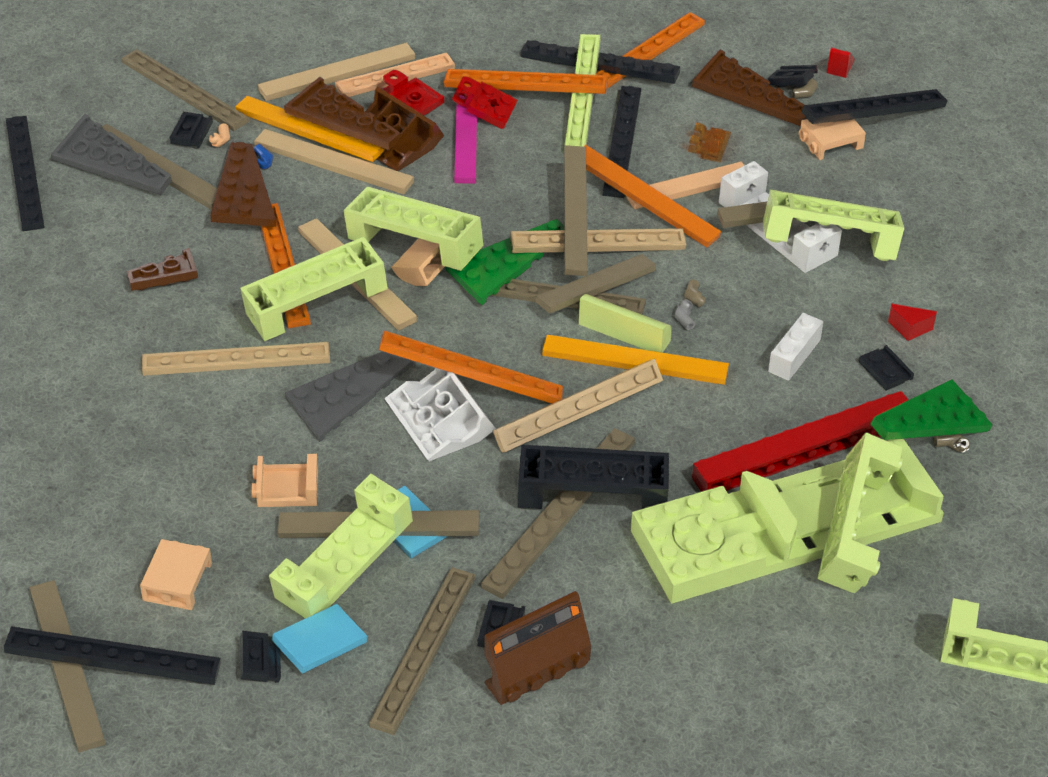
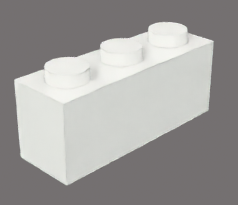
M802 313L771 352L768 372L789 381L821 340L823 321Z

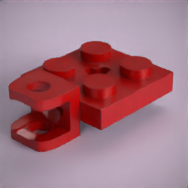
M392 70L383 76V81L388 85L383 88L384 91L424 116L444 103L445 97L416 77L408 82V76L398 70Z
M467 76L462 77L452 97V100L466 108L467 112L500 129H504L518 101L484 82L480 83Z

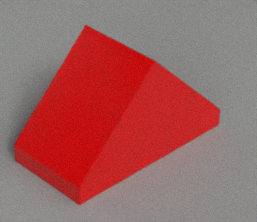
M831 47L827 73L846 78L855 61L851 52Z
M891 303L888 322L909 341L933 330L937 311Z

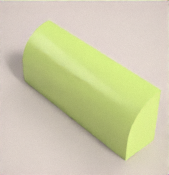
M584 294L580 298L579 325L649 351L663 353L671 341V326L669 324L588 294Z

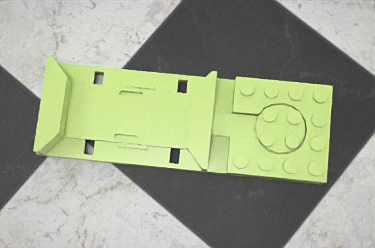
M904 439L888 440V442L902 447L900 457L903 458V463L898 472L895 471L890 481L884 483L879 490L864 485L866 493L859 504V508L862 511L854 526V529H857L854 539L856 542L867 545L942 522L944 513L941 510L944 496ZM845 460L774 481L745 471L742 472L739 491L728 494L724 486H720L632 512L631 532L671 604L823 558ZM889 512L896 523L888 525L882 514ZM808 536L815 545V548L809 550L802 538Z

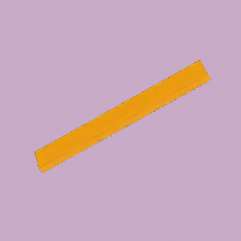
M246 96L235 106L236 110L250 118L374 162L385 151L379 146L313 124L301 118H296L285 113L283 108L250 96Z
M548 334L542 356L622 369H631L646 361L655 359L661 375L722 385L726 383L729 363Z

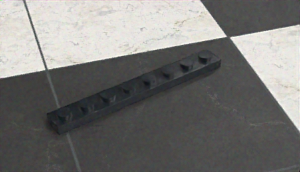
M527 40L521 50L522 58L576 67L578 49L575 47ZM599 52L597 71L603 70L608 73L675 84L680 74V66L670 63L664 64L652 60H641Z
M621 86L608 158L626 171L629 169L642 88L634 86ZM604 182L602 196L624 198L623 193Z
M937 89L804 105L802 114L812 124L943 108L946 107L948 100Z
M27 116L5 118L22 230L24 232L43 229L45 226Z
M11 626L4 644V653L212 685L216 683L221 665V658L14 626Z

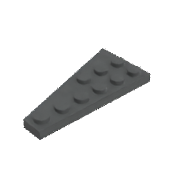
M87 114L81 117L51 154L53 161L162 195L172 182L169 173L155 163L147 161L141 153L137 154L130 145L112 132L104 130L101 124L93 122Z
M382 351L285 392V398L320 442L328 432L338 428L344 419L356 413L372 400L378 391L382 388L385 389L395 377L402 375L417 362Z

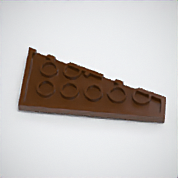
M721 49L693 79L692 87L792 124L801 126L802 120L807 119L802 114L803 103L795 98H788L784 95L783 90L773 88L768 80L748 67L743 68L738 64V60L728 58Z
M318 77L284 105V111L289 115L383 149L390 150L401 140L399 131L386 122H379L376 119V115L371 112H365L363 106L346 94L336 92V87L331 84L326 85L321 77Z
M231 142L211 211V222L276 227L275 214L252 144Z

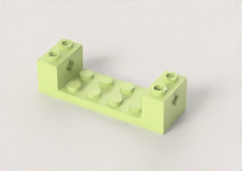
M366 187L344 209L348 239L357 240L364 237L369 242L384 228L438 243L442 265L460 271L484 246L480 217L375 188Z
M770 190L763 218L765 238L775 243L787 242L793 218L801 222L816 221L824 226L834 224L839 225L843 229H861L863 232L871 233L870 243L874 257L882 261L896 260L904 231L899 211Z
M361 237L243 286L240 289L246 315L263 340L267 341L285 333L282 313L354 282L359 285L367 298L387 290L388 287L384 262L368 241Z
M865 433L846 456L819 570V580L856 593L862 586L865 587L871 576H876L880 568V562L878 561L880 551L854 541L857 529H854V526L862 511L859 508V504L866 493L864 485L879 490L884 483H888L892 474L895 471L898 472L902 466L903 458L900 457L902 447Z
M370 474L354 490L358 508L300 566L286 558L269 575L274 597L305 619L329 608L413 521L409 497Z
M953 598L945 628L941 662L1048 684V642L976 628L979 603Z

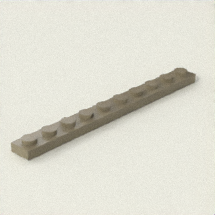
M614 428L597 449L629 451L635 444V438ZM561 490L483 580L481 588L504 599L593 492Z

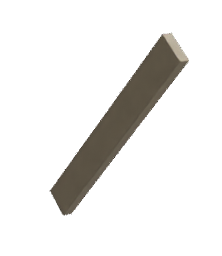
M136 49L122 58L123 64L204 114L212 116L217 122L227 124L230 130L235 131L249 122L248 117L141 51Z
M108 124L102 126L104 130L112 132L130 145L137 154L141 153L147 161L155 163L169 173L172 182L169 184L170 186L212 210L218 188Z
M565 145L564 275L587 276L586 147Z
M512 279L510 283L501 286L495 296L536 302V296L560 286ZM604 292L594 296L642 315L646 304V299ZM580 302L572 304L568 307L579 309Z
M479 510L411 511L413 521L399 535L479 536ZM280 512L278 536L279 538H328L353 512Z
M451 567L369 722L370 728L395 735L475 581V574Z
M55 580L29 587L42 631L72 635ZM51 660L78 752L106 745L82 666L80 664Z

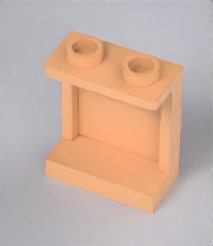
M808 119L801 122L799 137L802 142L808 145L810 152L815 154L819 160L824 158V152L828 149L850 143L856 150L864 147L866 132L855 119L812 124Z
M307 454V464L265 465L263 456H258L257 465H253V480L257 481L252 483V498H257V507L317 506V454Z
M161 539L140 585L143 601L192 610L195 604L194 592L205 567L210 568L212 564L210 548Z

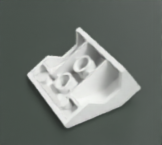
M435 368L434 371L420 382L406 381L384 398L428 461L478 443L496 429L457 375L442 369Z

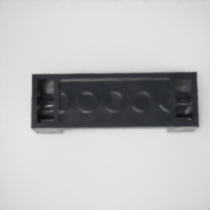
M521 445L518 508L542 509L544 489L642 495L641 509L665 503L668 501L669 453Z

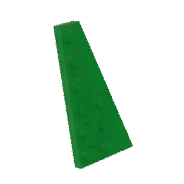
M554 219L527 231L564 230V225L558 219ZM510 238L480 249L461 271L446 267V271L482 306L487 302V298L491 294L495 296L499 292L501 286L519 277L531 267V263L534 260L539 261L544 257V252L512 253Z
M953 379L875 416L871 422V425L883 440L981 433L990 431L993 426L987 419L986 414L979 410L973 403V400L963 392Z

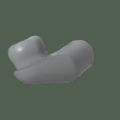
M684 299L677 306L675 318L686 330H690L695 327V322L689 317L693 304L691 301Z

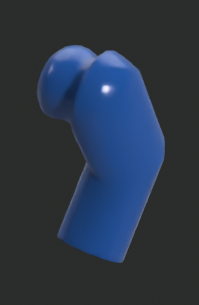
M261 144L256 145L254 151L260 157L257 160L259 167L262 169L270 168L274 158L273 154Z

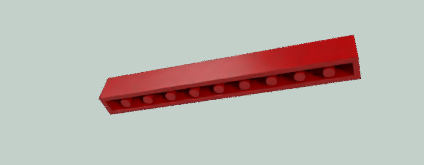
M902 391L888 394L885 397L868 401L862 405L848 408L813 422H807L796 428L785 430L770 437H764L761 440L744 444L727 452H721L707 459H701L693 463L692 480L701 492L724 486L725 490L728 491L740 487L742 472L748 471L765 478L855 446L865 433L881 437L871 425L874 417L909 399Z

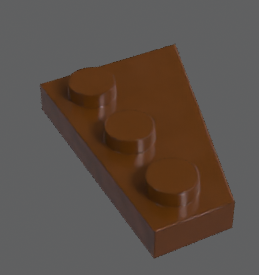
M190 248L182 250L183 254L174 257L171 254L164 257L165 261L161 263L150 262L127 271L131 291L144 290L154 286H166L170 283L181 281L187 282L198 278Z

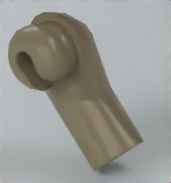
M812 78L802 88L792 89L793 98L811 97L817 89V81Z
M690 280L684 297L697 307H701L706 302V298L698 291L699 282L697 280Z
M960 434L933 437L935 447L948 446L957 452H966L970 446L969 440Z

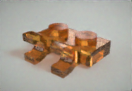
M696 122L694 131L698 132L691 135L688 152L701 154L700 159L721 163L731 132L711 127L709 131L704 124Z

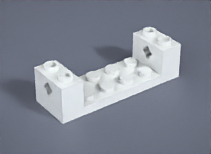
M753 161L721 177L719 203L724 207L768 201L769 194L766 193L768 172ZM793 218L787 242L781 241L779 243L771 242L765 238L763 223L747 225L804 273L838 256L842 230L834 224L824 226L817 223L809 227L804 222Z

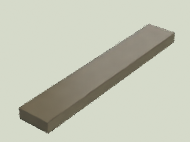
M640 254L536 296V303L550 314L580 302V298L584 294L595 296L654 272L656 264L643 254Z

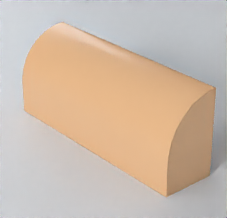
M418 238L391 268L402 281L414 286H428L445 266L441 262L439 244Z

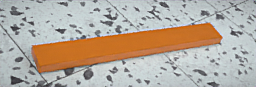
M689 12L623 55V57L652 60L705 25V20ZM603 70L596 73V75H608L607 89L626 77V75L608 73Z
M447 69L444 79V87L453 88L458 87L463 76L470 77L480 83L484 82L500 90L606 94L608 86V75Z
M583 146L586 147V170L672 226L677 229H683L686 235L707 248L720 237L721 231L591 147Z
M278 203L271 204L276 218V227L261 226L274 274L295 265ZM306 303L284 312L288 328L311 325Z
M383 331L379 346L380 351L551 404L562 399V385L395 333Z

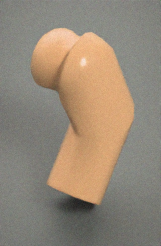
M227 124L219 125V134L214 133V137L210 135L209 141L212 143V146L221 147L230 140L229 126Z

